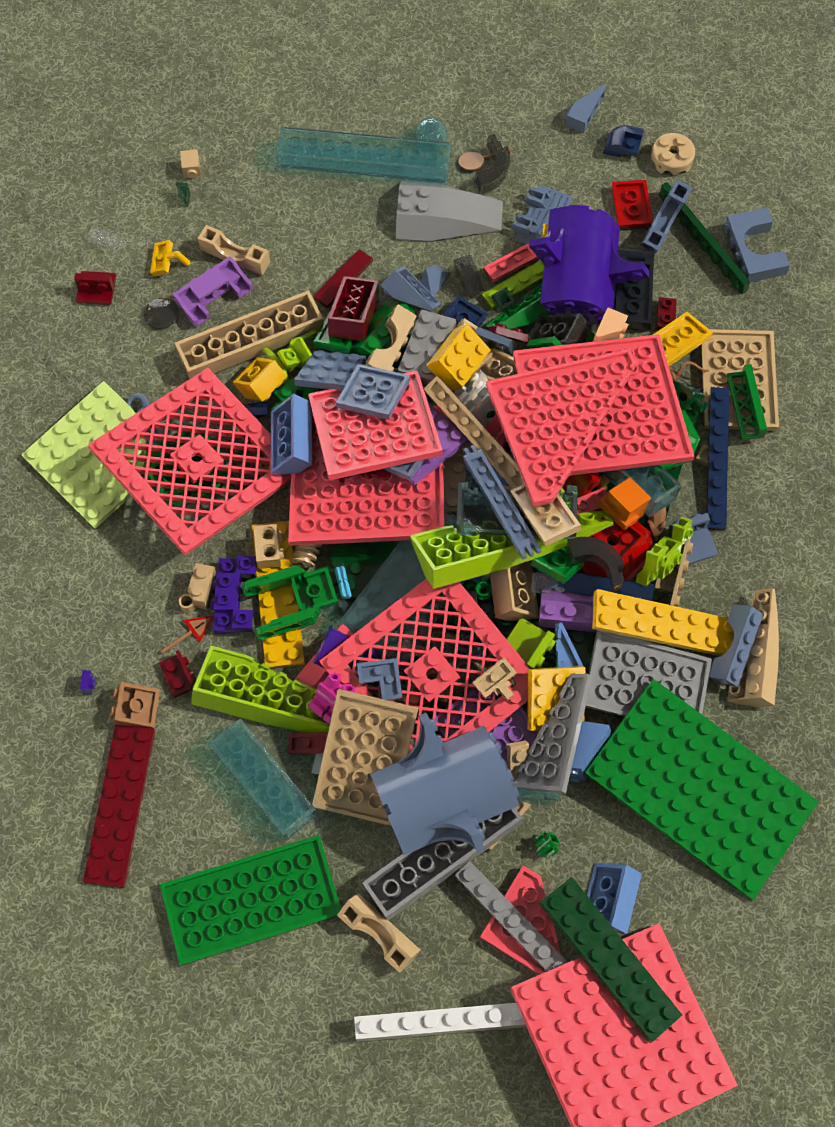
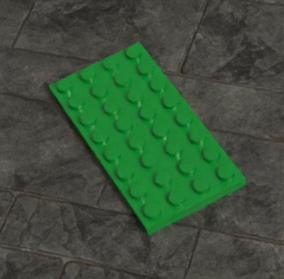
M320 835L160 884L180 966L336 918L341 910Z

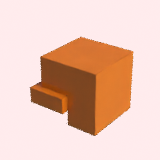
M629 477L608 491L607 495L599 499L597 505L625 530L644 515L651 497Z

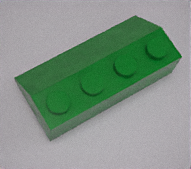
M400 300L385 302L372 316L364 341L355 340L349 353L366 356L367 361L369 355L375 349H383L391 339L390 332L385 327V323L392 310L398 304L415 314L416 309Z

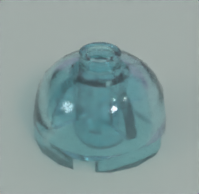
M434 117L424 118L415 128V143L419 149L425 152L441 150L445 147L448 140L446 125Z

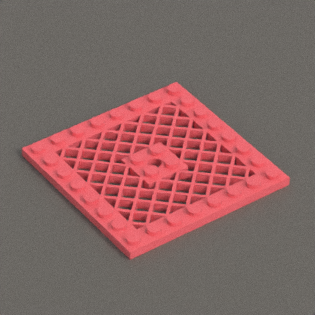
M209 368L88 444V449L184 556L291 482V473L271 474V434ZM199 399L208 400L209 406L198 404ZM184 409L195 410L194 415L184 414ZM197 411H206L208 415L207 417L197 416ZM211 412L221 413V418L210 417ZM169 419H178L180 423L179 425L169 424ZM183 420L193 421V426L182 425ZM196 422L207 423L206 428L196 427ZM209 423L220 424L219 430L210 429ZM222 426H233V431L222 430ZM236 427H237L241 432H235ZM155 428L165 429L164 435L154 434ZM168 430L178 431V436L167 435ZM181 431L191 432V438L181 437ZM208 435H217L218 441L207 440ZM221 436L232 437V441L223 442L221 441ZM234 438L245 439V444L234 443ZM139 439H150L149 444H140ZM153 440L163 441V446L152 445ZM248 440H249L253 445H248V444H247ZM166 442H177L176 448L166 447ZM220 447L230 448V454L219 453ZM124 448L135 449L134 455L125 454ZM233 449L244 450V454L235 455L233 454ZM138 450H147L148 456L137 455ZM151 451L162 452L161 458L151 457ZM255 451L257 452V457L246 456V452ZM165 453H171L170 459L164 458ZM199 456L202 458V460L200 462H194L192 460V457ZM223 459L229 460V465H223ZM127 460H132L133 464L131 465ZM232 460L242 461V467L231 466ZM136 461L147 462L146 468L136 467ZM245 462L256 463V468H246ZM150 463L160 464V469L149 468ZM163 464L174 465L173 471L163 470ZM259 464H268L269 470L258 469ZM177 466L180 468L182 472L176 471ZM217 470L228 471V476H217ZM231 472L241 473V479L231 478ZM139 473L145 474V478L143 479ZM244 473L254 474V480L244 479ZM148 474L159 475L158 481L148 480ZM258 475H263V477L257 480ZM162 476L172 477V483L162 482ZM175 477L186 478L185 484L175 483ZM189 479L193 484L199 481V486L188 485ZM202 480L212 481L213 487L202 486ZM216 482L227 483L226 489L215 488ZM229 483L239 484L240 490L229 489ZM243 485H247V486H248L247 488H245L244 490H242V489H243ZM151 486H152V487H157V492H155V491L151 488ZM160 487L171 489L170 494L160 493ZM174 489L184 490V496L173 495ZM187 491L198 492V497H188ZM201 492L212 493L211 499L200 498ZM214 495H225V501L215 500ZM228 495L234 496L228 500ZM163 500H169V506ZM172 501L183 502L182 508L172 507ZM186 502L196 503V509L185 508ZM199 505H210V511L199 510ZM213 505L219 506L213 511ZM175 513L181 514V520ZM184 515H195V521L184 520ZM198 516H205L198 521Z
M425 579L319 661L329 675L336 672L341 676L340 684L343 686L351 684L356 688L355 693L371 697L373 696L369 691H377V698L381 699L380 682L379 688L369 687L368 684H365V686L359 684V678L356 676L358 675L356 664L357 661H379L380 659L371 658L373 649L383 650L382 660L386 659V651H396L398 669L399 666L408 667L404 670L407 677L400 676V680L408 681L407 691L401 690L402 694L406 695L405 705L409 704L410 695L420 696V707L413 706L418 708L419 715L422 714V711L433 712V719L435 721L436 713L447 714L446 724L436 723L437 727L446 728L445 738H442L443 743L482 726H485L487 732H490L528 702L529 666L460 582L433 589L428 580ZM432 601L431 609H423L425 605ZM435 601L446 602L445 611L434 610ZM449 603L457 612L448 611ZM416 613L415 621H406ZM419 613L430 614V622H418ZM433 614L444 615V624H433ZM447 616L458 617V625H446ZM461 618L470 628L460 627ZM401 625L400 634L391 633L394 629ZM404 625L415 626L414 635L403 634ZM418 626L429 627L428 637L417 636ZM432 628L443 629L442 638L431 637ZM446 629L457 631L456 640L445 639ZM460 631L471 632L470 642L459 640ZM474 633L482 643L473 642ZM385 637L384 646L375 645ZM388 637L399 638L398 647L387 646ZM402 638L413 639L412 649L401 648ZM416 640L427 641L426 651L415 649ZM430 642L441 643V650L439 651L435 646L429 651ZM444 643L455 644L454 654L443 653ZM458 645L469 646V654H457ZM472 646L483 647V656H471ZM486 648L488 649V651L492 654V656H493L494 658H486V657H485V656H486ZM369 650L368 658L360 657L363 653ZM401 652L411 653L410 663L399 662ZM414 654L423 655L421 658L414 662ZM444 657L454 658L453 668ZM502 658H505L517 672L514 677L508 680L510 683L513 680L516 684L512 688L511 685L508 687L514 694L510 700L506 701L501 696L495 701L496 695L494 692L492 701L482 700L480 692L478 693V699L467 698V689H476L473 684H468L469 674L481 676L485 673V662L497 663ZM456 660H468L467 669L456 668ZM471 660L482 661L481 671L470 670ZM353 662V668L351 669L348 665ZM433 669L437 671V678L434 680L428 679L426 676L428 670ZM457 673H466L465 683L456 682L460 679ZM411 682L415 685L419 692L410 691ZM453 686L465 687L464 697L452 696ZM450 687V696L440 695ZM425 698L428 703L435 699L434 708L423 707V699ZM438 699L449 700L448 710L437 709ZM452 700L463 701L462 711L451 710ZM466 702L477 703L476 713L465 712ZM480 703L490 704L487 708H485L482 712L479 713ZM450 714L462 715L461 726L449 724ZM419 715L418 721H415V724L417 725L416 735L412 734V738L416 739L415 745L418 741L420 733ZM464 716L474 717L464 725ZM449 728L459 729L448 738ZM410 744V747H409L408 754H409V753L411 752V750L413 749V747H412L411 744Z

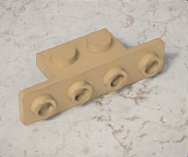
M691 538L685 542L680 564H677L672 572L668 573L663 580L657 578L655 591L673 594L671 606L679 607L681 596L677 595L679 589L683 590L685 578H682L683 572L688 570L689 561L686 558L687 554L691 555L693 543H690Z

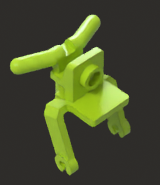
M317 329L292 339L287 349L278 351V356L267 347L263 349V353L269 359L275 360L287 377L283 380V385L289 381L287 371L290 372L295 367L302 369L312 356L305 341L315 338L318 334Z

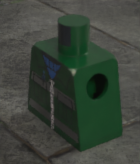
M672 378L680 406L687 410H697L702 413L707 408V403L703 401L705 395L686 381Z

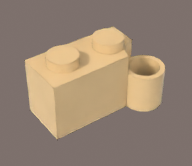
M195 563L187 591L188 594H184L179 598V605L183 612L192 613L195 608L207 610L213 591L212 583L213 580H216L217 573L215 567ZM186 601L192 602L189 606H183Z

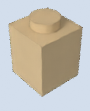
M198 150L180 151L184 178L201 176Z

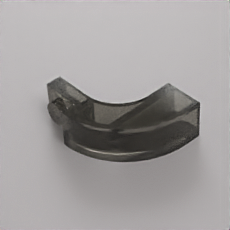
M495 134L488 136L486 144L494 164L488 169L476 172L475 183L481 195L496 190L504 182L510 165L508 146L502 147L501 141L497 140Z
M593 537L567 539L566 549L571 565L581 562H593L600 565L607 574L612 592L617 593L621 591L624 584L622 572L625 564L620 554L610 544Z

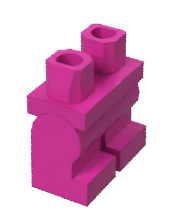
M336 672L328 675L326 680L318 684L316 696L310 701L308 706L320 717L324 716L323 719L328 724L331 722L337 690L342 689L355 693L356 689L351 684H345L344 686L340 684L341 676Z

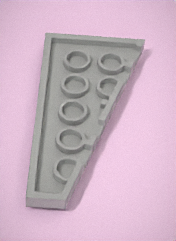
M570 674L559 694L560 699L556 707H552L548 722L543 724L529 750V757L525 764H521L519 768L520 773L516 781H513L517 790L566 794L592 680L589 674Z

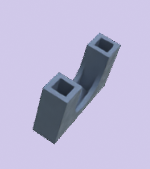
M768 208L729 215L723 225L724 233L728 234L729 246L735 252V262L739 263L740 270L750 282L787 275L790 267L785 251L760 255L752 252L745 245L744 240L747 237L770 231L773 220Z

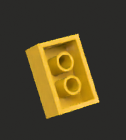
M466 323L451 332L426 366L451 391H454L466 384L490 352V349Z

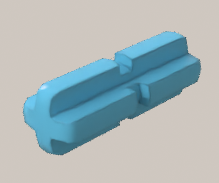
M336 567L335 575L341 598L348 599L351 597V591L347 582L345 567Z

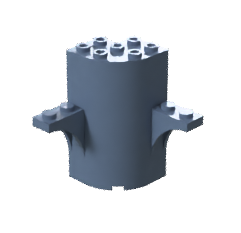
M427 713L419 715L420 735L411 752L397 763L370 774L403 854L406 855L435 842L458 840L470 844L477 852L485 849L482 842L485 840V836L478 823L519 806L517 797L520 795L513 784L514 778L512 773L507 768L505 760L501 757L502 751L493 733L487 732L485 726L443 743L441 736H436L435 734L438 728L434 719L430 720Z

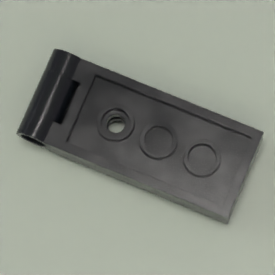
M618 248L621 259L633 263L643 262L649 270V278L616 283L615 311L628 316L625 322L629 324L627 329L650 331L654 250Z

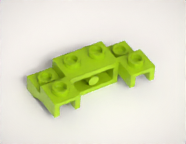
M681 516L679 525H673L672 538L664 536L650 551H647L644 568L637 574L636 583L647 586L656 578L663 580L668 573L672 572L677 564H680L683 556L681 551L684 547V542L690 539L693 534V528H691L693 520Z

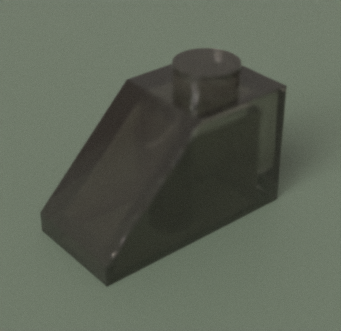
M471 255L453 260L455 276L467 298L483 294L484 288L477 266Z

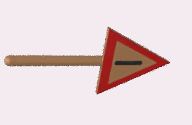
M214 615L183 620L190 631L162 649L161 654H164L191 634L201 642Z

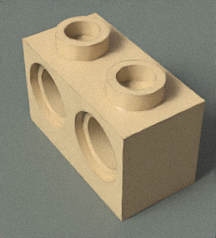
M277 524L253 526L258 569L280 567L281 559H284L283 548L279 546V542H283L282 531H278ZM268 535L273 536L269 540L264 539ZM268 553H274V556L266 557Z

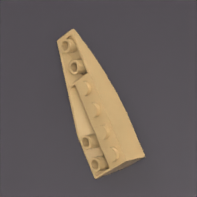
M768 588L756 590L751 604L763 616L738 687L729 686L727 701L730 703L752 707L775 705L779 658V629L775 589Z

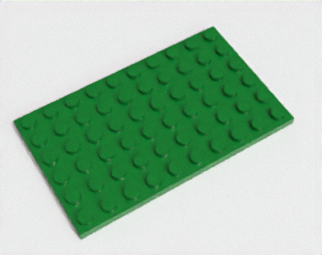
M654 678L584 773L585 776L751 901L755 899L819 802Z

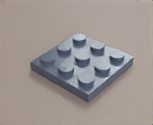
M322 350L314 351L295 377V386L343 391L358 364L365 365L366 356L342 354L340 352L331 353Z
M358 364L337 399L336 407L389 420L410 382V375Z

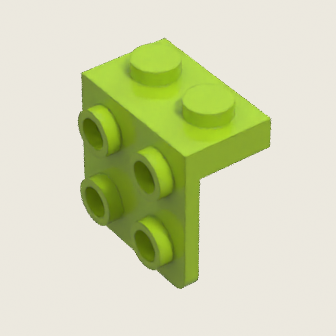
M523 618L518 621L507 638V641L530 669L540 668L546 659L543 657L546 651L550 652L556 643L554 641L555 634L549 630L546 633Z

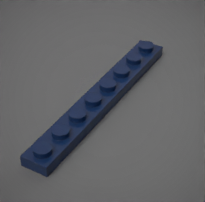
M711 387L709 396L706 513H708L710 518L707 526L710 530H726L729 388Z

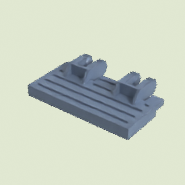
M543 185L539 189L535 187L529 188L530 196L527 195L524 198L526 204L531 205L527 215L517 214L515 217L517 222L511 225L513 231L518 232L515 241L526 245L529 244L530 240L539 239L543 224L549 223L550 209L570 206L573 197Z

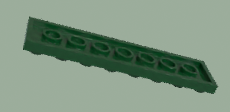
M570 877L539 903L649 1044L683 1016L573 877Z

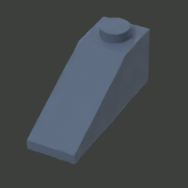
M605 85L600 86L576 101L571 109H567L564 117L567 127L582 133L585 132L605 97Z

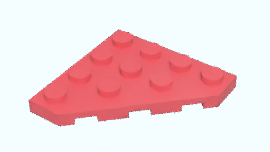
M522 866L504 897L560 953L553 922L539 905L546 898L542 878L532 870ZM492 916L480 938L536 974L545 973L546 971Z

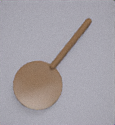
M510 147L486 156H482L477 152H467L460 156L459 166L467 171L478 170L483 166L485 159L512 151L513 148Z

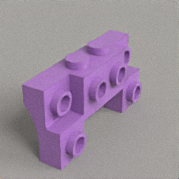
M230 256L213 268L206 270L198 278L192 279L189 284L173 293V298L185 312V316L195 327H198L210 319L209 312L205 308L206 305L229 290H232L240 299L253 290V285L239 268L236 261Z

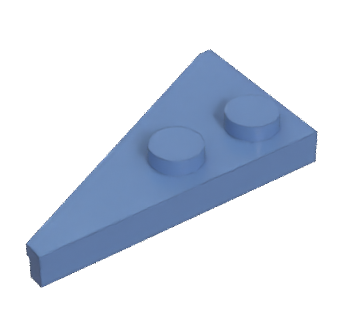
M562 622L555 624L556 667L583 666Z

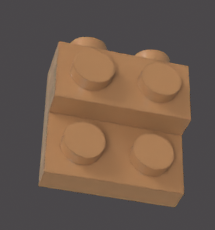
M120 682L118 688L114 687L112 699H116L115 706H111L109 712L112 724L154 728L160 689Z

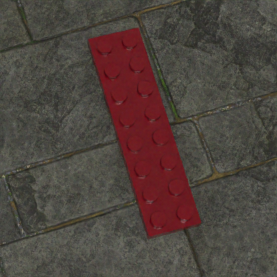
M115 724L83 882L86 884L125 888L154 742L155 728Z

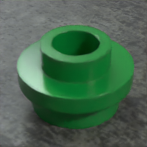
M487 582L477 583L474 587L475 597L481 601L490 599L492 597V586ZM481 590H486L487 593H486V594H481L480 591H481Z

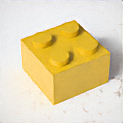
M257 357L233 381V384L245 398L263 402L271 396L275 388L283 384V380L287 376L275 360Z

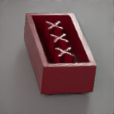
M343 277L328 316V336L364 341L379 299L378 280Z

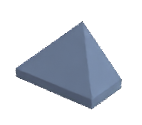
M437 265L426 267L420 282L435 296L450 275V272Z

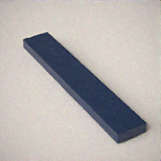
M538 569L535 587L591 596H594V591L599 589L649 601L653 599L655 584L650 583L644 586L636 583V581L577 572L563 584Z

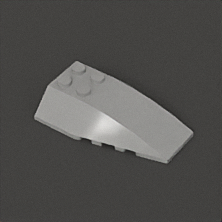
M401 181L397 205L396 240L436 242L440 239L450 240L453 237H469V235L473 234L483 235L501 232L503 201L437 183Z

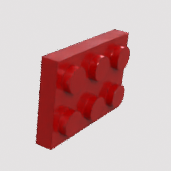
M646 180L612 182L611 189L616 220L620 229L650 227L653 217Z

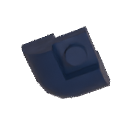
M620 125L613 128L607 137L603 154L620 157V154L637 157L644 129L629 125Z

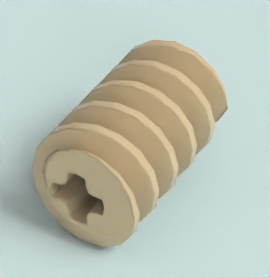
M322 544L297 545L295 547L296 552L293 553V558L290 562L302 568H313L315 565L311 561L317 560V557L313 554H319L317 548L322 547Z

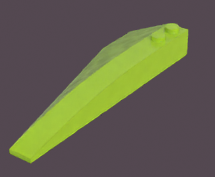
M605 511L579 513V516L575 517L581 524L582 530L545 547L528 520L523 518L541 548V553L538 554L532 548L534 555L531 557L525 551L527 558L524 560L521 559L501 523L483 522L482 526L463 524L462 528H454L453 525L444 526L410 535V540L426 579L432 588L435 589L503 570L544 556L612 526L614 521Z
M210 646L193 687L192 705L304 733H328L330 726L323 719L324 716L320 717L308 707L310 701L316 696V689L298 680L293 681L282 672L277 673L271 670L270 666L264 663L261 665L248 655Z

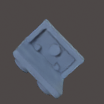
M699 513L691 516L690 520H693L691 527L693 528V534L690 543H693L691 555L687 554L686 560L689 561V564L715 557L718 553L707 528L710 521L708 513L702 515ZM679 520L672 523L668 533L670 538H672L673 525H679Z

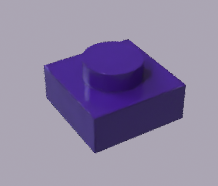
M82 670L80 690L83 695H91L92 689L96 687V677H94L90 670Z

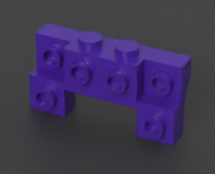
M237 556V559L219 558L218 573L216 574V580H213L212 583L215 598L211 599V609L215 611L213 628L215 634L253 632V610H240L241 578H256V556Z

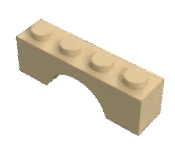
M208 225L204 227L198 237L201 251L223 260L231 256L239 267L263 276L270 264L268 250L254 244L247 248L238 246L227 239L222 231Z
M398 304L392 310L385 323V327L391 335L390 348L375 349L369 355L365 365L393 371V362H397L401 355L399 350L401 346L404 347L409 339L407 334L408 332L411 333L416 324L414 320L417 315Z
M359 893L349 899L337 915L352 930H361L372 936L382 947L384 959L399 973L408 967L421 951Z

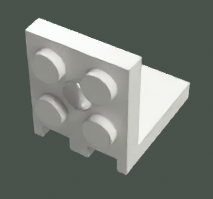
M479 369L472 374L462 388L455 390L454 394L485 427L492 419L486 417L487 413L495 411L486 388V381L488 379Z

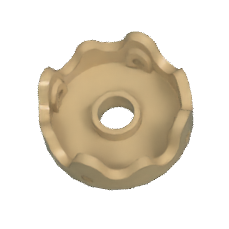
M664 134L655 141L651 160L655 163L656 170L661 174L666 170L672 172L673 175H677L682 171L688 172L695 157V147L692 141L682 134ZM670 150H676L678 153L673 154Z

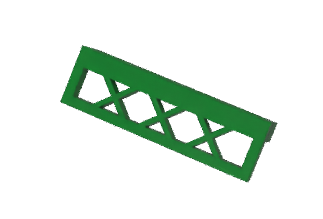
M752 364L744 365L741 372L727 373L728 385L742 440L764 438L767 431ZM742 377L743 384L739 387L733 383L732 378ZM739 392L747 398L744 403L737 399ZM743 408L751 414L748 419L741 415ZM748 424L754 428L755 433L746 434L744 428Z

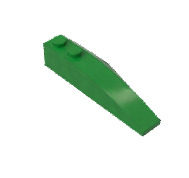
M542 284L533 289L534 293L532 295L522 297L520 304L510 306L507 314L501 313L486 324V329H489V326H496V324H503L507 326V329H512L551 316L541 304Z

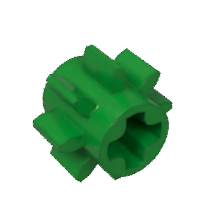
M545 831L534 838L537 841L534 845L535 850L542 857L547 856L549 858L559 851L557 846L560 844V841L554 833H547Z

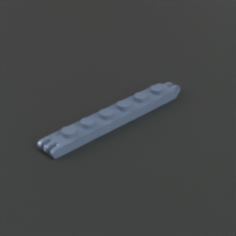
M474 445L470 446L472 453L469 452L468 448L463 449V460L521 559L527 558L525 551L530 557L533 556L532 548H534L537 554L541 553L540 546L482 450H477Z

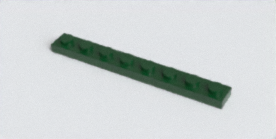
M668 182L661 185L659 196L662 202H664L671 189ZM684 203L677 214L681 225L686 227L691 237L699 242L701 249L708 253L713 264L718 265L723 276L732 282L733 288L738 290L741 295L747 292L750 281Z

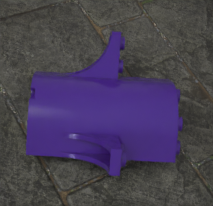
M570 205L550 209L547 236L530 240L529 242L531 250L544 264L541 304L555 320L563 321L572 318L577 325L582 327L600 324L607 308L613 309L615 283H624L632 280L639 281L649 278V270L643 262L633 263L620 258L618 251L620 227L608 213L601 209H597V211L591 210L586 205Z

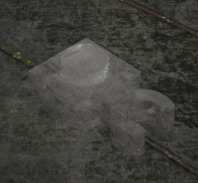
M532 572L531 592L551 594V588L558 592H564L565 589L564 587L557 586L560 581L552 579L551 576L544 572Z

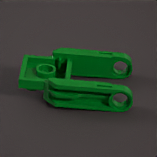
M295 565L245 581L242 584L243 593L248 597L292 584L300 612L271 620L268 624L254 628L258 640H265L313 625L318 619L321 609L339 604L327 567L307 572Z

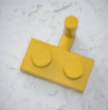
M170 240L158 242L154 245L150 274L154 277L168 274L170 260L177 258L186 267L190 265V261L181 252H172L173 243Z

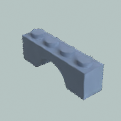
M678 179L674 182L640 246L647 250H654L655 254L659 251L674 219L693 187Z
M733 604L727 623L733 628L734 639L731 647L725 654L714 658L709 678L719 684L738 687L763 616L761 612L752 606Z

